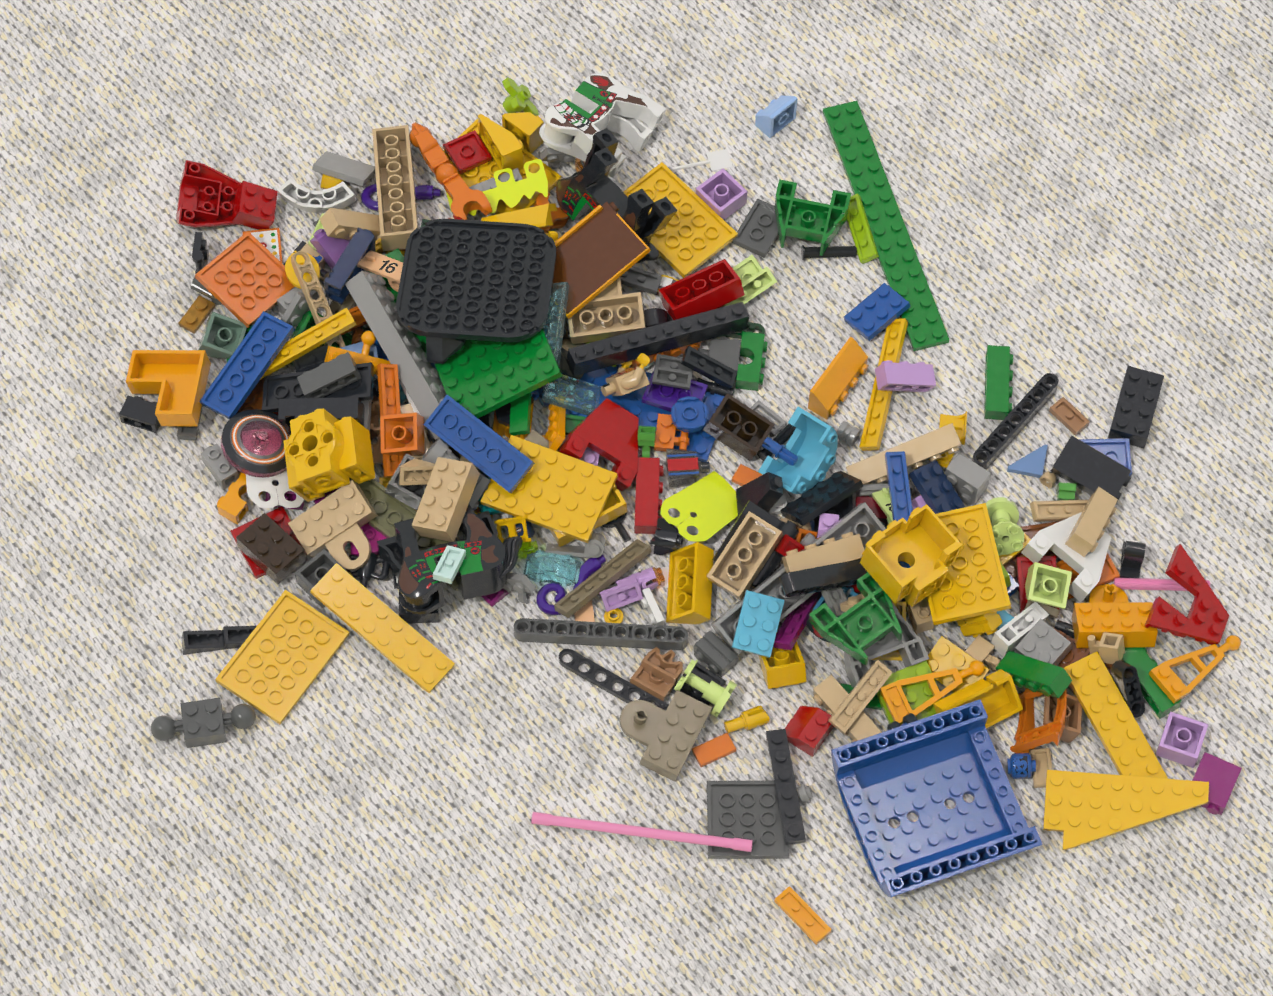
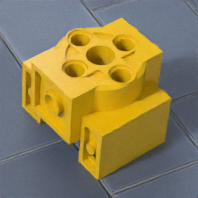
M323 408L290 420L291 435L289 439L284 440L289 489L307 502L324 497L326 492L350 484L349 477L358 484L375 478L370 432L350 416L338 420Z
M926 504L922 508H915L911 512L908 521L904 518L898 521L894 520L884 531H877L872 536V539L865 544L866 548L862 552L863 556L860 563L895 604L904 598L913 607L942 586L949 571L947 567L956 561L962 544ZM898 562H906L911 568H904Z

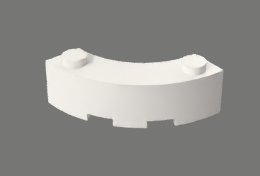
M290 178L277 189L279 195L290 205L313 213H326L329 208L343 209L357 200L355 194L343 181L334 187L323 189L322 191H314L299 185Z

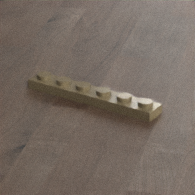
M636 539L554 604L555 611L570 618L600 594L601 591L605 590L652 552L651 547Z

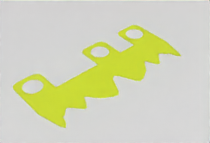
M541 159L528 161L524 164L527 178L515 182L511 168L498 170L494 173L497 187L482 191L491 205L493 211L491 213L496 212L500 199L510 208H513L520 202L523 195L531 199L535 191H538L544 197L548 196V180ZM537 163L540 169L536 173H531L528 170L529 165ZM507 172L510 178L506 182H501L498 179L499 174ZM446 192L447 198H448V202H449V206H450V210H451V204H452L453 201H452V199L449 197L448 193ZM472 210L469 214L475 216L477 210Z

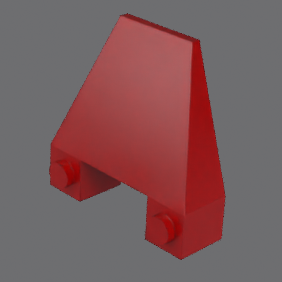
M606 398L565 437L558 452L581 459L586 448H590L614 463L611 471L618 475L615 481L616 488L619 491H624L630 487L638 471L639 417Z

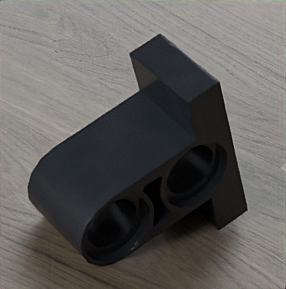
M1123 542L1120 578L1140 577L1146 543Z

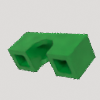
M742 331L740 356L748 357L752 362L750 364H738L736 389L758 391L759 385H763L764 374H760L761 369H765L766 358L762 357L763 352L767 353L768 342L764 341L765 334Z

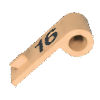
M370 250L357 266L387 278L389 285L398 292L403 262Z

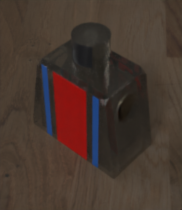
M666 449L669 489L692 485L699 480V473H710L709 461L698 462L697 452Z

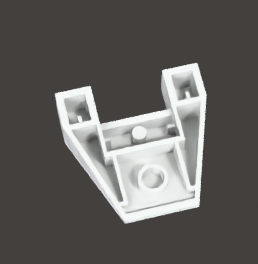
M1078 513L1039 530L1021 553L1033 563H1038L1049 549L1079 573L1069 586V593L1079 602H1082L1100 581L1111 536L1104 532L1101 539L1096 541L1099 543L1093 552L1089 551L1085 557L1065 545L1081 513Z

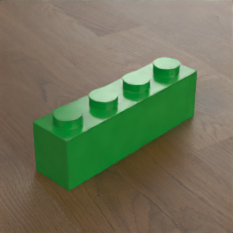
M987 345L984 419L1004 420L1012 411V403H1009L1013 390L1012 386H1009V381H1012L1013 370H1010V365L1013 364V354H1010V346Z
M1125 647L1122 661L1137 669L1142 695L1159 719L1168 715L1170 711L1173 712L1178 709L1182 700L1173 704L1150 677V670L1158 665L1154 659L1148 656L1146 648Z
M1008 651L995 668L997 671L1002 669L1009 673L1016 686L1028 688L1032 692H1040L1047 697L1059 698L1072 682L1064 668L1012 651Z

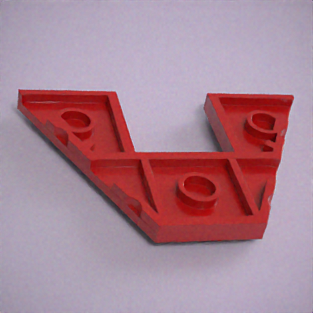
M1179 544L1173 551L1165 574L1195 596L1188 616L1183 615L1159 596L1154 600L1144 627L1161 629V632L1164 633L1170 632L1172 635L1183 638L1188 636L1195 638V641L1217 645L1222 638L1229 614L1185 549Z

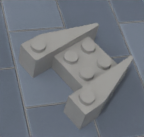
M893 603V609L902 630V639L899 641L891 631L864 651L868 656L867 665L862 664L844 652L845 671L851 687H855L871 667L869 660L895 650H899L905 667L929 659L922 639L915 634L907 620H904Z

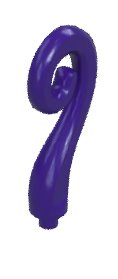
M372 184L362 191L361 200L368 209L378 211V198L377 201L371 199V195L377 192V185ZM433 185L416 186V200H433L434 196H441V189H434Z
M603 555L598 558H589L581 565L573 589L602 567L601 564L606 562ZM548 583L540 588L537 593L536 603L538 608L548 615H561L555 611L554 605L547 603L546 595L552 591L556 592L557 595L554 597V601L557 603L565 597V589L560 584Z

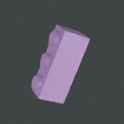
M888 360L883 361L881 365L875 368L878 390L928 392L936 386L932 364H925L924 362L911 364L908 361L893 363V361Z

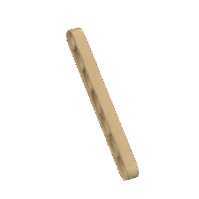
M304 251L296 252L291 257V264L317 325L333 314L309 255ZM297 255L303 256L305 260L303 265H299L296 262ZM304 273L311 275V282L304 281ZM311 290L318 292L319 298L317 300L310 297ZM318 308L325 309V317H320L317 314ZM341 334L324 343V345L328 344V346H331L333 342H336L340 348L345 347Z

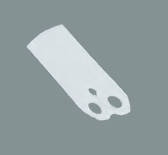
M278 430L241 432L243 446L256 455L265 456L273 454L281 446L282 438ZM287 467L273 473H255L245 469L247 494L259 508L273 509V507L278 505L285 508H297L303 503L304 499L296 494L294 501H288L284 497L285 492L292 491L289 489ZM277 480L279 482V485L274 486L272 484V481ZM261 491L268 492L271 496L270 500L266 502L260 500L258 497Z

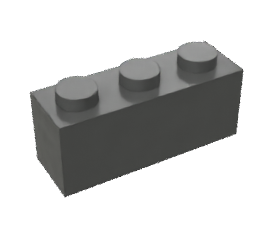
M349 352L340 354L335 359L324 362L319 367L306 371L297 377L306 398H323L358 379H362L356 363Z

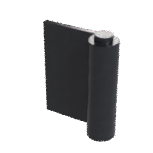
M748 501L712 560L717 561L749 511L782 531L783 537L787 534L795 539L799 532L796 529L798 526L789 520L787 522L780 521L756 504ZM774 550L752 583V586L757 587L770 577L784 556Z

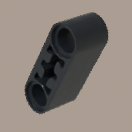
M1118 660L1112 665V678L1134 718H1138L1143 715L1145 704L1137 669L1122 660Z

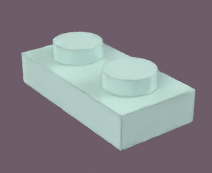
M447 545L433 572V579L452 584L466 556V550Z

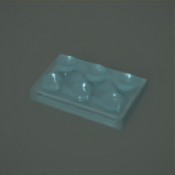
M563 375L544 385L542 401L588 416L599 406L601 386Z

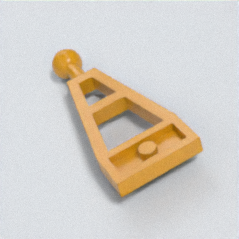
M1230 635L1220 647L1213 644L1167 660L1150 670L1149 675L1174 704L1187 696L1225 657L1223 653L1228 650H1237L1241 645L1239 637ZM1212 654L1215 659L1206 667L1200 660V657ZM1190 661L1200 674L1186 686L1171 668Z
M974 660L968 668L959 672L957 668L901 679L881 687L879 691L893 721H897L900 724L903 722L904 716L910 713L917 716L961 685L963 678L970 675L979 676L983 674L985 667L981 661ZM952 676L954 682L942 691H939L934 679ZM927 681L933 697L912 711L901 687Z

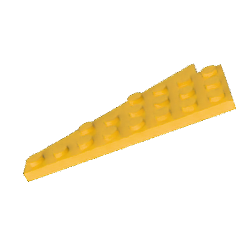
M1047 770L1043 830L1063 832L1062 850H1068L1207 804L1209 782Z

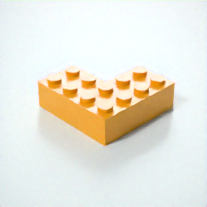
M133 350L126 383L132 394H159L155 415L161 426H198L202 408L199 401L205 394L211 362L205 350Z

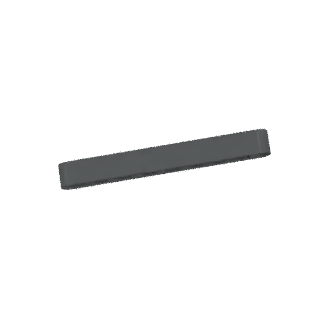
M520 618L514 623V637L521 642L654 649L657 647L661 650H683L688 644V632L680 626ZM524 628L527 631L519 632L518 630ZM541 629L546 630L545 633H539L538 631ZM563 630L566 633L558 634L557 632ZM582 631V632H585L586 634H584V635H578L577 633ZM597 633H604L605 635H604V636H598V635H596V634H597ZM621 633V634H624L625 636H624V637H617L616 635ZM643 635L644 637L639 639L635 636ZM656 636H663L664 638L659 640V639H656L655 637H656ZM682 637L683 640L678 641L675 638Z

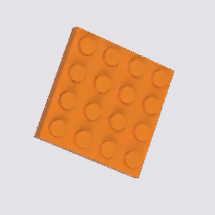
M249 231L195 274V278L247 328L257 321L263 311L268 312L277 304L278 298L295 288L286 276L285 266Z

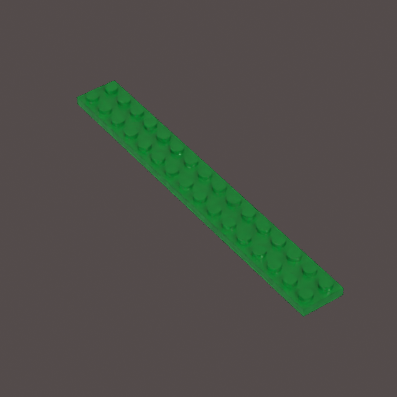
M853 101L823 108V115L853 194L858 193L861 197L879 255L878 259L888 286L910 303V308L901 314L900 317L906 318L908 321L906 333L913 351L949 343L946 329L858 102Z

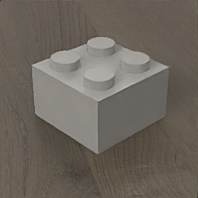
M958 453L946 468L945 475L962 502L965 504L970 503L974 506L987 490L991 473Z
M1040 618L1015 649L1018 654L1058 666L1072 650V644Z

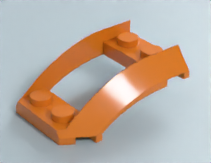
M1025 688L1024 692L1018 694L1023 710L1019 711V722L1014 737L1016 743L1010 747V750L1014 753H1029L1030 749L1043 744H1049L1052 741L1058 746L1066 722V690L1057 698L1054 721L1035 728L1034 697H1040L1043 694L1037 691L1032 692Z

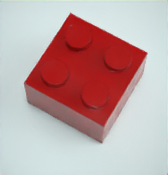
M242 181L235 192L232 222L257 230L269 229L274 223L278 191Z

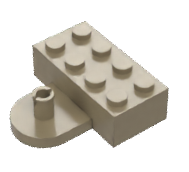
M676 690L666 711L647 701L634 700L622 709L619 723L626 736L647 746L640 765L672 781H676L712 707Z

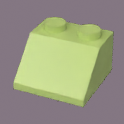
M1034 562L1028 568L1025 583L1027 600L1065 609L1072 572Z

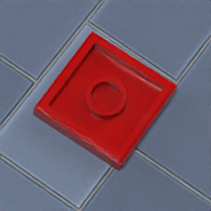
M475 130L443 144V149L460 175L492 161L491 154Z

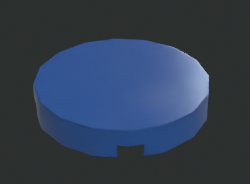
M683 397L672 406V423L683 432L693 433L699 431L708 422L709 411L707 405L700 401L699 398Z

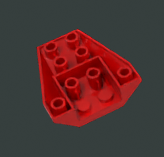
M186 160L179 186L176 212L177 223L195 228L236 225L237 223L232 222L235 192L241 183L203 163Z

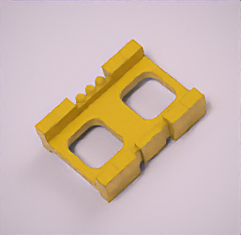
M528 515L494 521L497 525L498 538L502 543L504 538H502L501 527H508L509 537L518 536L516 533L517 523L523 525L524 534L520 536L523 543L532 542L531 538H528L525 520L528 519Z

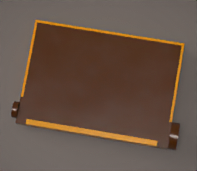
M606 202L602 206H597L554 242L556 246V264L551 300L568 319L651 251L617 213L619 209L613 202Z

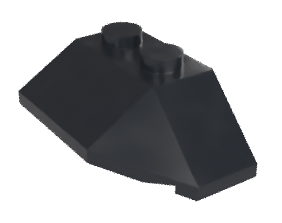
M426 337L427 362L444 364L448 360L447 358L454 355L465 344L466 339Z

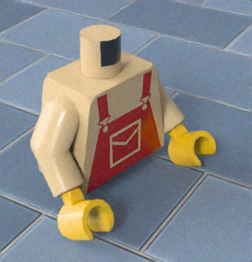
M641 353L636 359L640 363L639 367H629L632 361L621 363L622 366L618 368L617 373L607 377V384L601 386L603 395L605 397L608 395L622 396L649 385L644 367L649 364L650 358L646 354Z

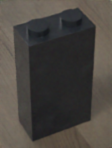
M1074 436L1069 438L1050 470L1064 480L1075 483L1076 487L1090 495L1100 487L1118 500L1122 495L1119 492L1122 486L1126 487L1132 478L1129 476L1130 469Z

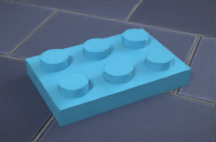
M746 590L731 648L770 658L784 600Z

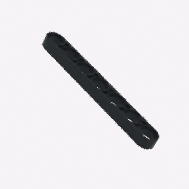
M563 649L559 653V663L562 667L627 704L633 701L629 698V695L636 692L640 695L638 700L654 702L657 707L665 711L667 710L669 704L574 650ZM566 654L573 657V660L569 663L562 660V657ZM587 664L590 669L587 672H581L579 666ZM599 673L606 675V679L602 682L595 679V676ZM620 683L623 685V689L615 691L612 689V685Z

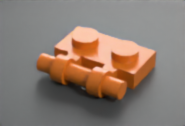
M658 413L654 450L673 452L674 446H679L680 452H686L690 442L688 438L689 432L681 431V436L675 437V432L681 430L674 426L671 415Z

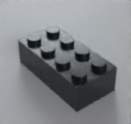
M1127 366L1107 439L1129 438L1130 445L1145 448L1164 375Z

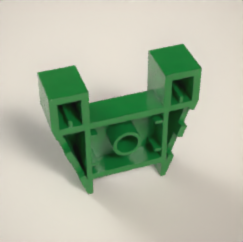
M779 179L774 207L780 247L784 248L786 236L820 242V255L822 256L846 222L851 193L833 190L830 205L795 198L796 182Z
M868 572L857 579V588L865 598L842 615L836 617L826 603L809 614V622L821 637L864 665L868 664V656L864 651L892 631L899 641L902 639V630L889 596Z

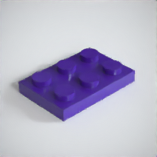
M653 371L649 380L650 384L647 385L642 397V403L671 412L672 406L683 397H696L703 402L708 385L691 380L690 390L653 384Z

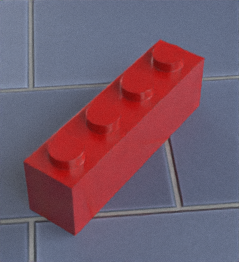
M638 457L634 533L655 534L657 520L659 517L662 518V516H658V511H661L662 499H659V494L663 492V482H659V477H663V465H660V458Z

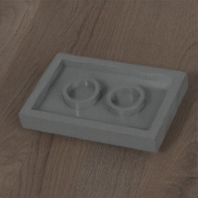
M757 198L738 229V235L733 239L732 243L765 258L779 235L774 205Z

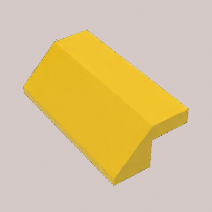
M556 203L544 204L482 217L481 221L520 223L544 228L553 226L551 212L557 211Z

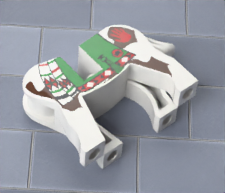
M591 74L575 90L571 102L565 99L547 109L545 113L546 123L541 126L539 134L544 143L550 148L586 161L587 155L592 148L593 135L606 128L626 138L633 148L640 152L649 142L652 131L662 122L666 108L647 96L635 92L633 86L622 85L616 79L604 74ZM618 147L614 155L618 162L610 169L608 174L612 178L622 169L626 156L622 154L623 151Z

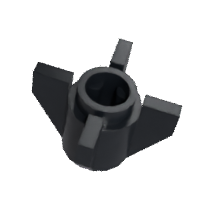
M660 517L657 520V529L654 537L650 540V544L655 545L654 554L661 556L681 547L684 537L678 533V529L673 524H669L664 518Z

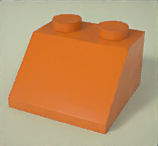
M417 412L380 416L381 454L405 456L406 453L410 456L425 455L424 417Z

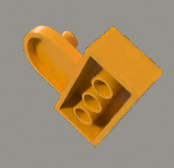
M1114 584L1095 587L1090 592L1088 603H1074L1072 625L1076 648H1089L1087 637L1094 635L1096 641H1100L1103 632L1123 635L1124 647H1155L1158 629L1144 627L1153 603L1129 602L1126 593Z

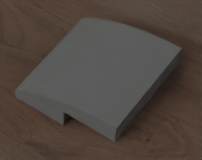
M657 354L652 383L690 390L693 370L681 364L682 358Z

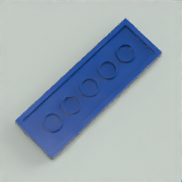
M263 311L199 401L201 405L227 419L233 417L295 331L294 327Z
M449 395L444 397L423 424L509 493L515 490L535 464Z

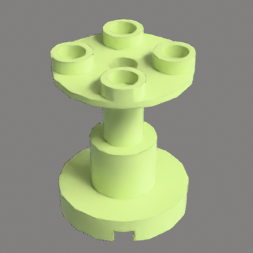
M1004 497L993 498L987 501L986 506L998 555H1007L1020 551L1023 548L1024 532L1017 525L1019 511L1016 504Z
M692 659L684 671L687 674L686 677L682 676L679 679L674 690L680 691L684 683H687L702 692V698L715 705L710 714L717 718L737 684L730 680L726 688L714 681L706 682L692 673L693 668L698 660L694 661Z

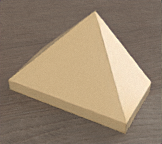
M416 458L400 466L399 485L428 484L435 464Z

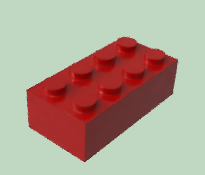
M726 259L659 289L663 307L673 320L714 310L745 295L739 276Z

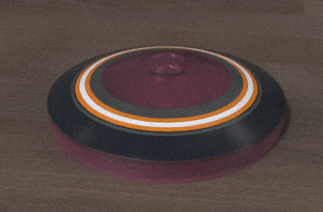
M258 409L245 410L231 417L225 424L221 435V449L227 461L238 471L253 477H273L287 470L284 440L289 439L291 434L278 420V415Z

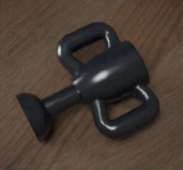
M371 552L368 562L355 572L345 570L354 578L359 577L360 583L367 588L368 581L371 578L381 581L385 580L389 575L390 565L384 559L378 558L375 553ZM349 555L351 560H356L359 557L357 555ZM383 563L381 574L375 573L377 564Z

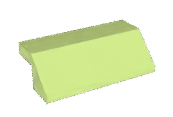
M751 255L733 267V270L741 280L745 295L721 307L739 302L746 304L775 284L777 280L768 267L762 269L754 256Z

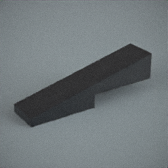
M224 626L222 630L183 631L181 637L183 655L240 648L256 626Z

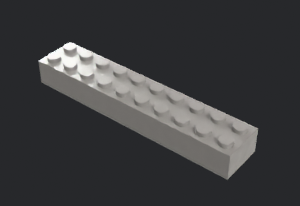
M361 271L346 282L345 285L390 363L398 364V377L420 415L424 417V422H426L446 396L438 371L432 367L431 363L427 362V356L421 348L420 340L400 322L394 301L395 297L386 288L384 278L381 275ZM430 430L435 440L440 438Z
M863 502L811 544L816 543V546L824 545L823 540L833 537L835 541L842 539L841 535L853 532V535H860L865 550V544L872 539V536L877 531H884L886 528L868 505ZM784 565L752 590V592L784 600L780 620L814 594L808 593L785 597L779 581V577L786 574ZM744 597L711 623L714 630L730 648L732 647ZM731 648L737 655L742 652V650Z

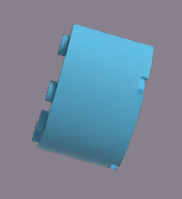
M797 407L788 421L796 429L785 445L786 449L798 456L797 463L791 466L781 458L775 460L767 456L758 472L762 475L770 472L782 477L783 488L793 494H803L813 488L818 482H822L826 477V472L834 464L838 435L833 427L802 408Z

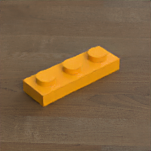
M790 886L775 898L774 902L816 945L831 933L832 929Z

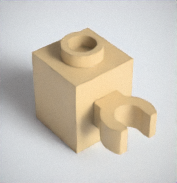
M980 635L977 636L965 651L976 660L986 664L994 672L996 671V666L1000 663L997 657L992 656L995 646Z

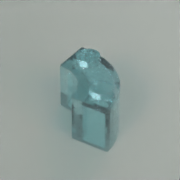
M538 550L536 553L527 554L524 574L534 582L557 583L566 587L578 583L581 562L575 560L572 555L546 553L545 551Z

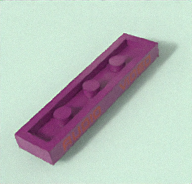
M821 591L815 592L787 615L776 634L774 648L792 650L806 626L809 614L822 597Z

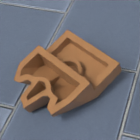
M655 647L643 658L641 666L631 677L630 683L664 702L683 671L682 662H673L675 653L672 649L661 655L660 649Z

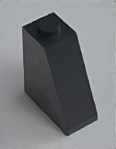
M767 472L737 488L738 517L748 501L769 512L783 495L782 477Z

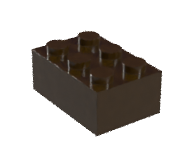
M727 393L703 431L751 461L775 424Z
M266 513L262 514L236 537L238 548L277 584L283 581L306 560L305 549Z

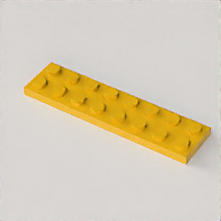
M336 563L310 590L314 597L426 692L430 693L455 666L452 660L339 564Z
M1096 651L1064 667L1072 679L1070 683L1072 690L1118 773L1124 776L1168 779L1098 652Z

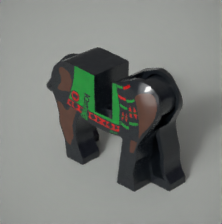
M606 128L593 135L592 148L587 155L584 168L572 176L557 182L556 198L558 205L572 220H575L590 213L599 205L602 206L606 202H613L619 209L617 213L651 250L637 263L657 260L660 257V253L650 243L651 238L657 231L666 227L678 210L667 197L653 202L643 189L627 197L608 177L610 169L618 162L614 155L619 141Z
M468 504L459 528L465 534L466 540L444 543L419 551L415 529L412 527V518L394 523L395 536L377 541L380 558L384 559L391 566L392 572L398 578L401 606L415 614H428L445 606L443 582L434 580L433 572L447 545L466 550V556L455 576L462 597L466 600L496 593L505 586L507 574L512 571L517 563L523 540L520 536H513L504 539L502 543L498 539L497 530L489 511L475 514L470 504Z

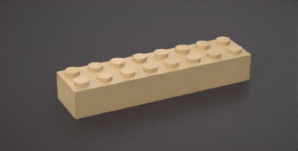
M409 126L372 129L383 251L406 249L409 236L418 228Z

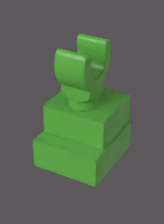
M639 426L638 446H643L642 457L650 458V446L655 445L656 427Z
M1059 483L1057 485V501L1075 500L1076 484Z

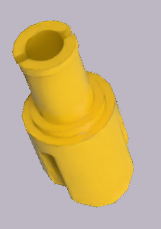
M757 706L741 712L740 717L725 721L724 727L728 734L742 728L748 731L767 724L770 718L762 706Z

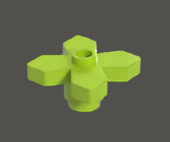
M509 77L502 81L505 90L510 94L502 103L508 113H517L523 110L524 112H531L535 116L539 115L536 106L529 100L531 93L527 86L523 84L518 86Z

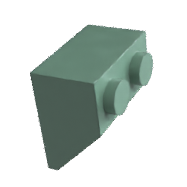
M212 312L207 320L198 350H205L209 357L230 359L243 341L247 327L240 321Z

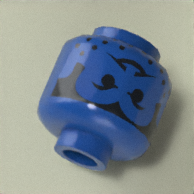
M1013 753L1010 758H1007L1008 774H1011L1013 779H1030L1032 772H1036V760H1032L1029 753Z

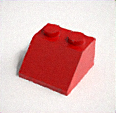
M800 706L784 728L786 729L788 742L813 757L834 728L828 722L831 715L817 707Z

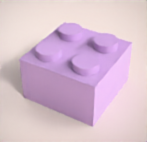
M723 168L696 188V194L723 220L747 203L748 191Z
M1170 711L1156 755L1194 768L1209 724Z

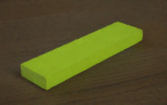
M857 193L851 196L847 221L857 248L859 260L864 264L879 257L861 197Z

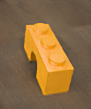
M244 468L241 470L236 482L231 483L226 495L220 497L217 502L218 513L237 525L249 511L247 502L241 499V496L247 493L246 471Z

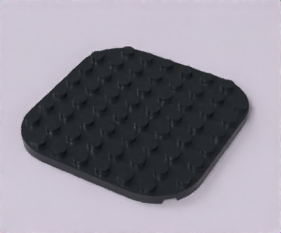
M436 219L426 222L425 226L420 229L416 228L411 233L406 244L396 301L398 318L409 331L425 337L520 342L533 337L545 326L548 319L553 286L556 246L553 239L549 238L544 233V230L533 225L520 223Z

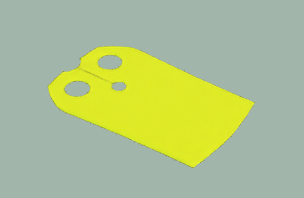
M713 471L687 488L665 499L662 503L660 514L669 524L675 525L678 528V533L688 541H706L738 517L736 491L721 475ZM675 508L680 512V516L673 518L668 514V510ZM695 512L697 517H691L690 513ZM695 526L698 529V534L690 535L687 532V527Z

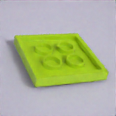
M927 660L892 673L882 687L897 680L932 673ZM927 681L901 687L912 711L933 697ZM878 691L876 695L890 724L894 722L880 691ZM932 704L915 717L920 720L935 715L934 705Z

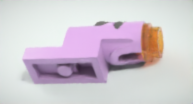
M651 567L615 581L617 586L601 591L600 595L606 612L643 599V589L650 588V590H653L655 587L660 586L661 583L665 582L661 568Z

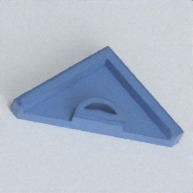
M1043 445L1009 465L1007 472L1040 478L1043 475L1048 445Z

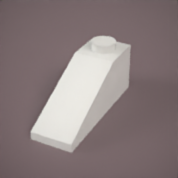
M1034 602L995 632L991 644L995 646L994 649L1004 658L1008 651L1015 650V647L1040 618L1045 621L1049 614L1037 602Z

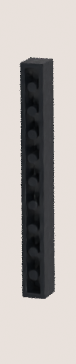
M743 302L569 348L566 362L572 375L577 376L635 360L641 353L650 356L747 329L750 316Z

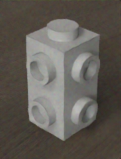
M218 444L205 448L201 453L203 463L222 489L227 488L239 478L238 472L240 470L235 462H230L225 449H221Z

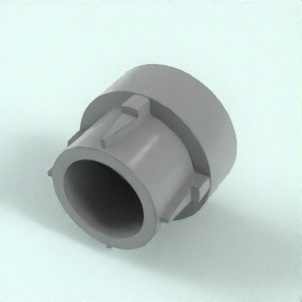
M438 438L421 460L435 464L438 457L458 460L459 458L449 449L450 445L441 438Z

